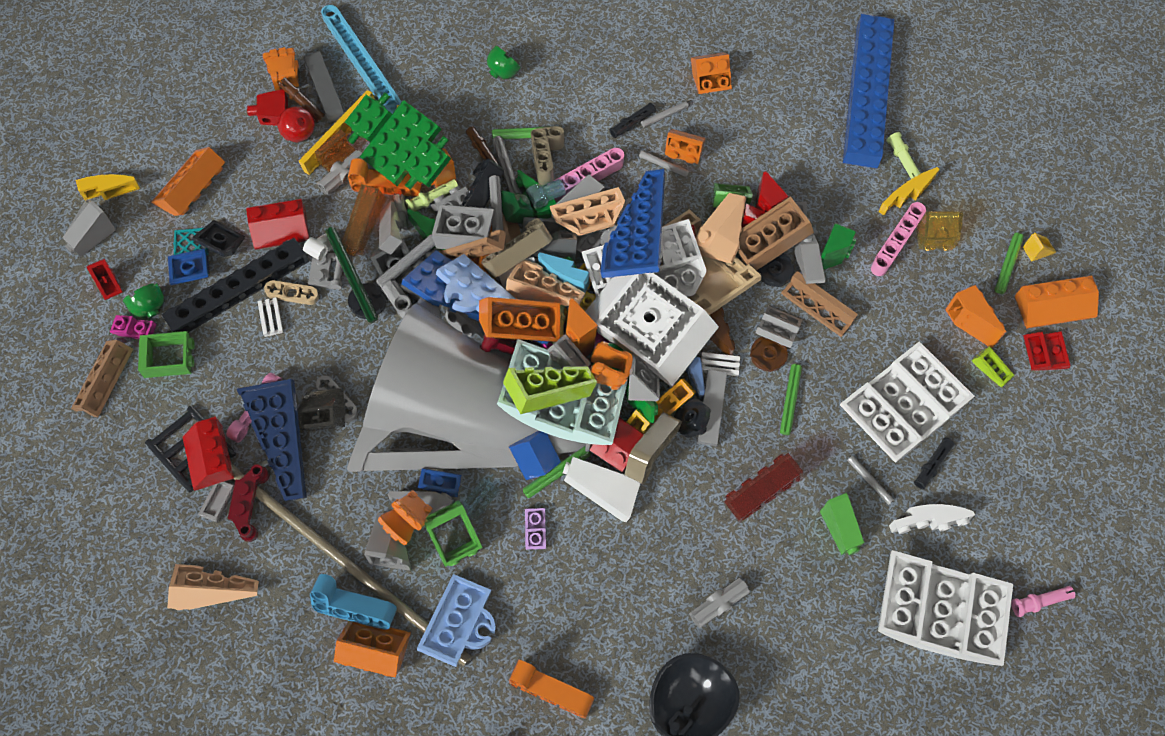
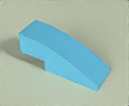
M539 252L538 261L539 265L543 267V271L548 274L553 273L557 275L559 281L568 282L584 293L586 292L590 284L589 271L575 268L574 261Z

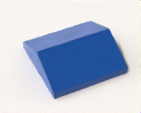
M205 248L168 256L170 285L209 277L210 269Z
M537 431L508 446L525 480L546 475L561 463L547 433Z

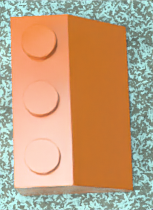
M572 298L569 300L565 334L580 352L587 357L593 352L598 325Z
M348 621L336 641L334 662L396 678L404 659L411 632L391 627L384 630Z

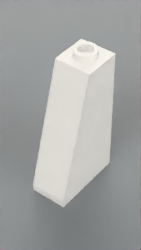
M572 457L570 463L566 462L563 474H566L564 479L566 483L621 521L627 522L630 519L640 486L639 482L624 474Z

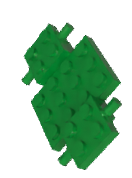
M384 92L379 100L372 99L366 94L345 121L353 131V134L347 141L354 145L359 137L368 140L370 144L360 155V158L396 186L401 183L409 172L411 178L405 184L407 188L411 190L417 181L429 188L452 159L443 150L449 141L446 137L443 136L437 144L432 143L442 129L404 100L392 114L384 106L390 98L388 94Z

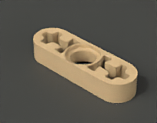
M275 280L267 282L264 286L266 295L271 299L276 297L277 300L313 305L319 300L317 289L312 286ZM276 287L277 290H274L273 293H271L270 289ZM289 290H297L296 295L292 297L287 296ZM313 293V296L308 299L306 295Z

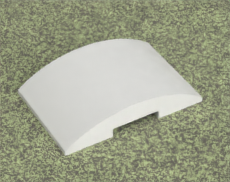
M918 342L877 377L864 384L845 399L840 406L896 463L945 424L975 396L925 346Z
M892 550L878 631L895 640L920 649L967 661L1003 666L1013 584L976 573L966 574L932 564V561Z

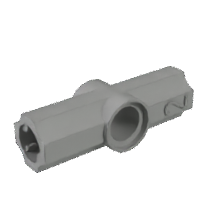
M355 150L344 161H337L332 165L330 172L317 183L324 194L329 195L342 183H348L351 160L362 159L360 158L362 152Z
M390 280L384 284L382 291L396 309L397 314L403 319L413 305L396 280ZM403 304H407V305H408L406 308L400 309V306H401V305H403Z
M738 578L723 590L719 589L706 599V602L689 613L691 619L699 628L704 627L717 616L720 617L725 611L728 612L735 603L750 593L748 586L743 580Z

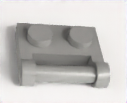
M327 253L321 261L312 257L308 286L325 289L342 288L341 276L343 269L335 253ZM332 261H336L334 279L329 281Z

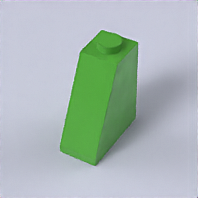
M845 493L829 499L820 513L841 555L846 553L849 556L860 551L859 548L864 544L849 497Z

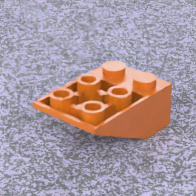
M976 285L956 293L945 309L956 326L991 348L1006 333L1003 323L998 320L993 308L989 306L983 293Z

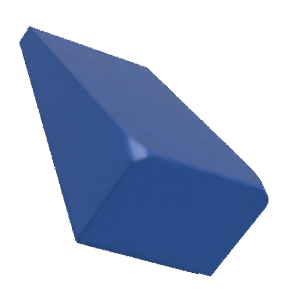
M422 468L418 488L439 494L443 492L458 498L462 475Z

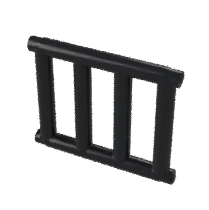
M192 405L187 408V412L153 440L148 439L145 442L152 453L189 493L193 491L191 479L188 480L182 473L189 467L187 458L178 466H175L170 458L184 448L183 438L165 453L158 445L191 418H194L197 422L206 420ZM227 443L229 457L233 458L236 456V452Z

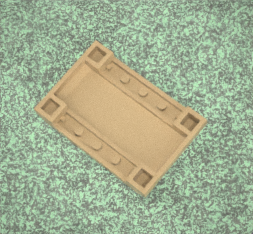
M690 209L664 225L667 226L689 219L690 224L695 227L696 236L702 227L701 219ZM702 256L707 272L695 295L688 298L710 315L759 282L761 275L749 264L745 266L736 256L732 263Z

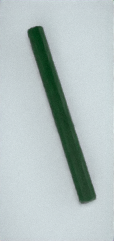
M331 226L325 230V233L367 321L374 323L378 320V316L336 228Z

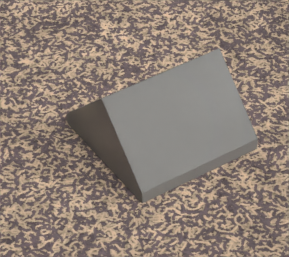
M632 354L633 361L629 374L628 400L658 401L660 399L659 377L636 355Z

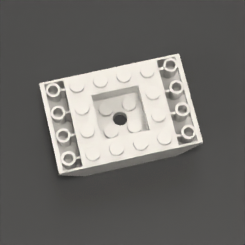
M654 273L613 277L585 311L598 325L597 332L618 345L624 351L636 355L649 369L671 387H673L719 328L703 308ZM648 313L653 314L655 320L653 322H646L644 316Z

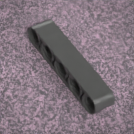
M318 51L304 55L307 69L313 80L312 82L318 93L328 123L336 122L344 114L321 52Z

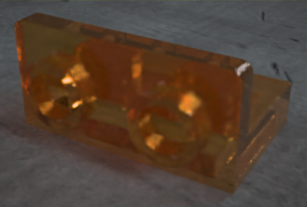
M340 129L318 148L315 154L318 164L330 172L335 162L344 161L355 151V148L348 144L346 133Z

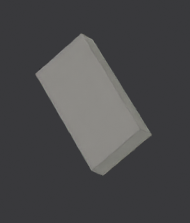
M224 481L213 485L198 515L218 523L233 495L234 484Z

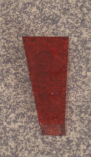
M789 453L776 457L773 460L774 464L769 468L767 466L763 467L757 472V477L753 480L751 478L747 479L741 484V489L737 492L733 490L725 496V505L739 523L761 509L762 503L768 504L778 495V491L785 492L791 488L795 479L797 482L803 479V470Z

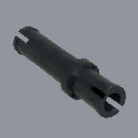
M650 102L629 117L621 119L620 123L609 129L611 136L617 138L625 131H630L634 125L656 112L655 106Z
M947 437L942 439V442L927 464L922 466L921 473L914 481L915 486L925 489L931 478L936 476L938 473L937 469L955 445L951 439Z

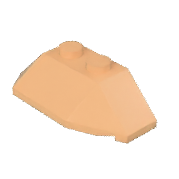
M619 187L552 205L550 210L556 223L581 236L615 226L625 204V199Z

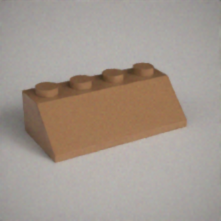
M790 196L742 228L737 254L745 266L749 264L755 270H758L813 234L811 222Z

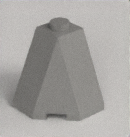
M87 199L62 238L67 243L65 247L72 255L76 253L79 257H82L116 231L104 211L95 202Z
M378 512L364 555L370 565L411 571V563L406 545L401 544L399 540L395 541L390 536L391 534H388L383 529L384 526L378 522V518L383 513Z

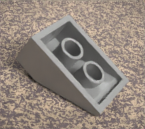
M440 205L432 232L436 248L449 249L488 237L495 212L494 209Z

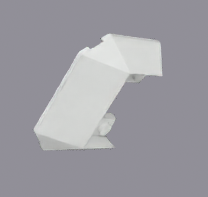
M687 219L662 227L661 251L663 253L662 261L664 265L660 266V271L654 272V274L686 297L695 295L707 270L690 221ZM604 245L582 252L596 297L612 279L611 277L602 278L600 273Z

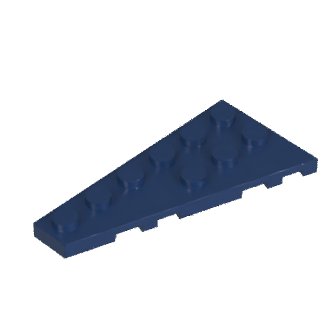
M287 379L236 389L238 394L241 395L244 402L243 406L248 411L252 420L251 424L262 450L265 451L268 457V464L275 473V480L284 501L307 498L295 381Z

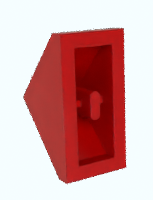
M105 258L86 266L104 300L123 293L114 271Z

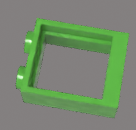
M187 331L140 335L138 371L144 378L191 374V367H194V358L192 356V350L195 348L194 339L189 336ZM183 344V364L152 367L153 347Z
M459 500L428 515L425 519L424 524L445 567L456 565L460 562V559L466 556H473L482 548L467 513ZM460 515L472 541L444 554L433 528Z

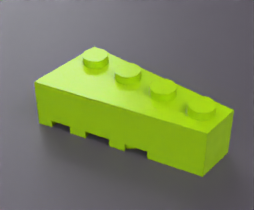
M588 366L563 367V369L545 367L544 370H534V367H525V370L508 368L503 381L520 415L589 397L597 383Z

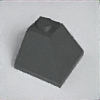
M402 239V243L391 255L378 248L370 258L379 276H381L407 255L409 250ZM415 262L394 279L398 284L402 282L403 277L409 271L414 270L413 265Z

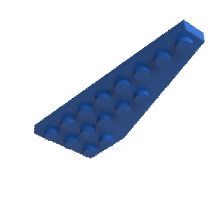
M664 169L646 171L638 185V191L633 193L631 203L627 204L617 222V228L611 232L609 242H606L603 246L600 272L602 278L660 271L665 187Z
M436 250L403 278L402 285L432 305L438 307L443 305L448 307L449 311L456 313L452 306L455 301L460 300L453 298L450 300V303L446 304L444 292L447 284L436 275L437 269L452 260ZM477 310L462 312L467 314L468 318L479 321V312ZM536 341V342H539V343H541V344H544V343H545V344H548V343H550L549 341Z

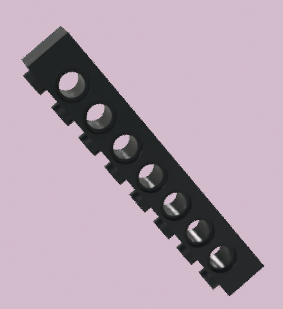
M292 238L283 242L279 247L269 250L260 258L252 260L248 265L236 269L229 276L219 279L210 287L202 289L198 294L185 299L179 305L169 308L161 315L172 332L187 331L189 333L264 289L267 282L279 280L308 263L309 260L296 239Z

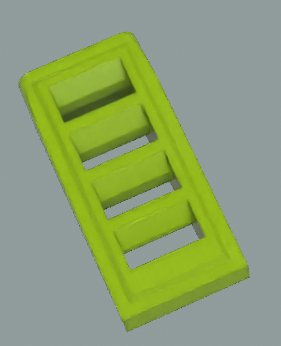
M990 346L983 349L971 360L1000 387H1003L1014 376ZM1004 372L1006 375L1001 379L999 376Z

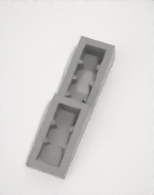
M390 201L380 212L379 249L390 255L402 243L398 229L401 221L393 201Z
M708 369L703 403L711 409L706 432L697 437L698 444L715 447L718 444L727 372Z

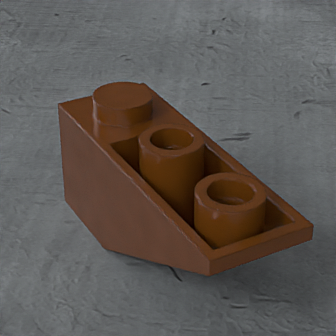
M721 307L709 315L719 326L710 340L724 354L733 355L735 343L733 339H730V328L728 323L724 321V310Z

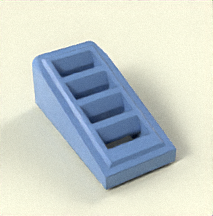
M695 357L687 367L686 372L693 389L696 391V396L698 399H703L705 388L700 357Z

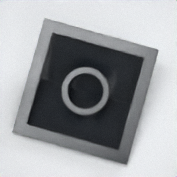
M216 220L210 222L192 237L194 242L223 257L233 255L245 239L244 235Z

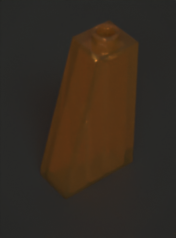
M361 184L342 239L347 253L351 256L363 254L378 221L380 212L387 201L386 197L377 188Z

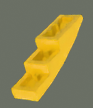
M938 167L933 168L907 181L882 203L878 212L885 216L893 205L901 208L909 197L916 201L934 180L940 169Z

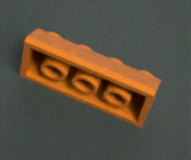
M210 147L196 150L151 203L174 216L184 215L190 209V203L192 201L195 202L201 196V190L203 188L206 189L212 183V177L214 175L217 176L223 170L222 166L225 161Z
M1093 276L1022 286L1015 295L1026 329L1096 318L1098 314L1099 291Z
M493 297L479 300V321L486 337L556 342L560 339V303Z

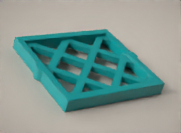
M203 228L174 230V255L181 254L184 251L190 252L187 250L190 245L195 247L193 251L200 250L202 245H195L194 241H190L187 237L191 234L196 235L195 232H199ZM178 235L182 237L179 242H177ZM184 240L189 242L185 247L181 245ZM178 246L182 248L179 253L176 252V247Z

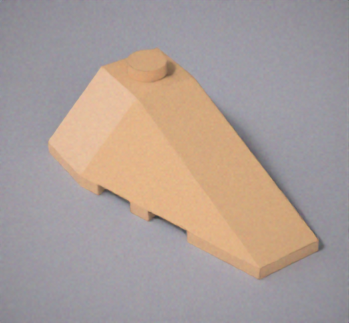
M729 193L700 228L695 239L701 256L728 263L733 262L740 246L739 236L742 231L741 221L742 217H744L745 196Z
M528 260L518 263L507 278L506 291L517 300L552 302L569 306V300L573 298L579 305L585 295L583 291L568 282L559 281L557 275L546 273L543 271L542 266Z
M175 564L169 585L167 608L190 610L257 596L259 581L238 575L226 578L221 575V571L215 570L213 574L202 572L204 567Z

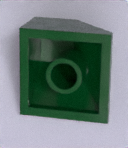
M501 190L502 212L506 221L522 224L524 217L534 218L533 209L527 196Z

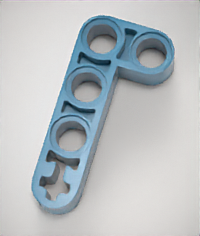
M320 574L310 593L312 608L318 613L379 629H389L397 611V607L391 602L338 589L336 580L327 574Z

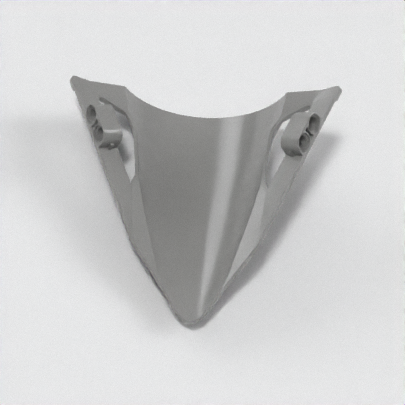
M420 297L418 303L414 304L404 316L384 357L369 399L363 427L347 466L348 471L518 466L508 446L539 430L517 420L497 405L512 354L503 353L498 349H491L490 352L483 351L480 348L481 344L470 338L477 333L484 339L485 333L480 321L468 318L467 314L456 311V313L449 311L448 308L445 317L451 324L449 325L441 319L438 306L432 305ZM400 432H410L453 443L459 449L425 451L423 448H392L386 450V452H373V448L389 435ZM547 434L557 455L577 452L582 447H586V443L570 441Z

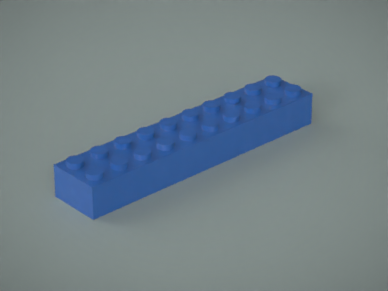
M861 14L857 24L843 163L878 168L883 156L894 19Z

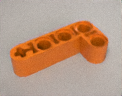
M358 158L351 160L348 179L351 189L356 192L361 190L366 193L379 192V194L394 195L395 193L400 194V196L403 194L404 196L417 197L421 193L422 183L418 181L411 190L405 186L411 178L409 173L396 186L377 170L368 169V165L364 160Z
M522 660L517 661L509 679L510 685L516 688L519 686L521 687L520 690L535 697L538 695L540 699L555 706L558 704L560 705L559 708L584 719L587 718L595 699L586 692L537 671L533 665Z

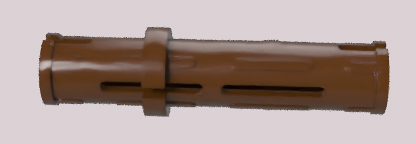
M286 77L281 80L282 83L279 82L278 86L289 95V98L295 100L302 108L308 110L316 122H319L322 119L321 117L324 118L325 114L301 93L300 88H296Z
M474 126L469 127L466 130V134L472 141L473 148L478 150L483 160L491 159L499 165L487 147L486 140L480 136Z

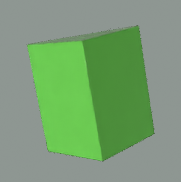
M714 183L713 207L717 208L729 193L745 196V205H750L752 192L749 186Z

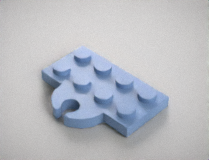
M465 254L437 269L436 275L447 284L444 292L446 304L450 303V300L453 298L460 300L453 303L452 309L456 311L472 312L477 310L479 312V300L487 297L516 299Z
M453 574L421 638L417 651L457 667L465 648L475 650L488 645L492 638L479 635L478 630L485 627L490 633L495 634L494 618L490 612L484 609L491 590Z

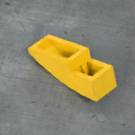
M96 175L75 180L78 191L85 201L98 196L108 200L140 189L135 178L126 175Z

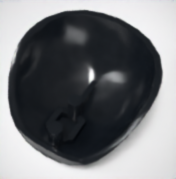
M685 653L670 659L658 672L650 693V718L661 736H718L730 724L738 710L740 691L735 678L720 662L699 653Z

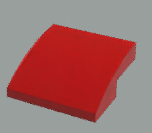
M1062 331L1049 334L1038 332L1023 335L1032 371L1070 368L1071 365Z

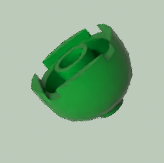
M494 46L487 56L486 61L490 69L489 73L495 79L498 77L510 79L519 72L521 67L498 46Z
M151 283L135 290L133 297L130 298L128 295L123 299L124 305L131 314L138 317L148 316L152 318L159 314L158 310L164 303V294L158 283L155 285Z

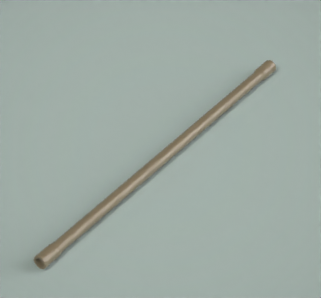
M231 463L234 480H240L244 474ZM257 485L255 495L257 499L382 600L393 603L397 607V612L423 633L425 632L429 624L426 620ZM464 650L459 663L465 667L472 656Z

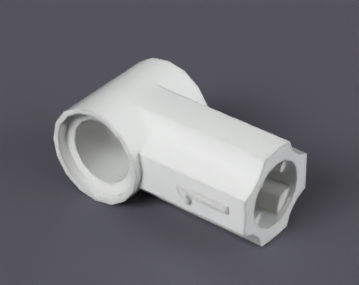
M326 233L317 239L310 237L303 247L304 252L319 261L324 259L327 252L333 249Z

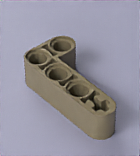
M559 126L536 128L531 131L532 152L538 183L541 186H550L554 183V170L550 151L560 150L565 146L564 129Z
M539 218L527 223L525 226L526 231L505 244L504 250L491 253L482 260L481 263L491 278L502 275L552 241V236Z
M663 412L632 449L628 458L625 476L644 484L650 475L654 461L675 437L682 421Z

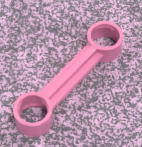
M268 373L261 384L282 381V378L273 373ZM245 410L239 420L233 421L227 430L226 436L237 443L241 442L246 436L249 429L248 426L252 422L248 411Z

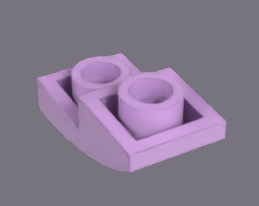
M545 508L525 509L526 550L546 549Z

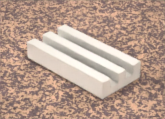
M275 297L273 300L266 299L265 302L258 301L264 337L284 333L277 298ZM273 304L278 325L277 330L274 328L271 305ZM264 306H266L271 331L267 330L265 313L263 308Z
M702 352L701 363L703 372L707 373L708 369L727 372V375L731 376L739 375L740 356ZM705 365H714V366H721V367H732V368H735V370H733V369H724V368H715V367H706Z

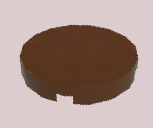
M762 336L754 341L750 350V357L757 368L773 372L785 365L788 359V349L786 346Z

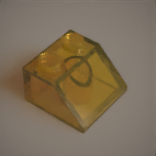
M926 212L916 229L919 249L928 251L934 249H955L960 241L963 212Z

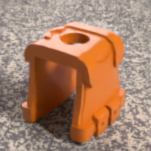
M283 47L263 53V60L267 65V71L271 76L275 90L282 89L278 84L279 82L282 83L281 80L285 77L296 88L300 87L298 80L299 64L298 60H295L294 48Z
M602 341L597 344L592 353L591 362L595 364L590 371L597 383L610 386L613 390H618L627 381L633 357L631 353L616 350L609 346V343Z
M413 489L406 496L396 499L391 504L394 509L383 513L378 518V522L384 526L383 529L388 534L390 533V536L395 541L399 540L403 545H406L411 540L415 529L421 530L425 525V519L433 510L429 504H426L417 496L418 494Z

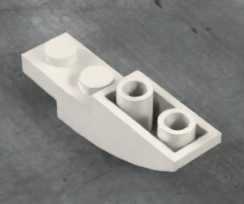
M920 505L910 507L905 512L906 517L894 520L889 527L892 533L899 532V534L911 531L910 528L917 526L918 529H922L929 525L932 530L939 529L941 532L950 529L951 525L954 524L964 526L970 523L969 520L975 514L974 511L953 505Z

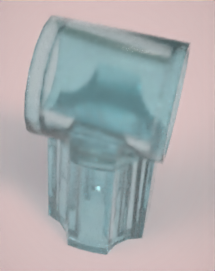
M558 179L542 186L540 184L532 185L527 189L526 193L534 208L539 209L547 205L548 201L565 195V188L562 181Z

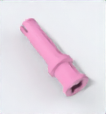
M1066 586L1040 595L1029 594L1027 598L1020 600L1017 598L1012 599L1011 607L1017 617H1023L1028 612H1039L1041 607L1074 599L1075 592L1068 593L1074 589L1071 586Z

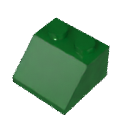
M836 223L834 224L821 255L823 270L842 264L844 258H849L857 240L854 239L856 231Z

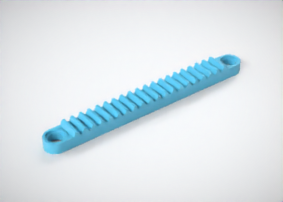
M334 5L324 6L321 13L329 30L376 99L379 100L384 92L390 96L384 106L393 114L397 105L401 104V100L338 8ZM328 12L335 13L333 16H326Z

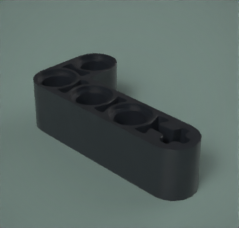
M491 159L480 162L473 171V176L476 178L460 206L485 208L490 199L489 177L496 175L501 179L504 169Z

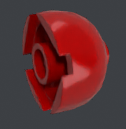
M294 106L287 108L280 114L278 130L284 139L300 143L312 135L315 122L308 110Z

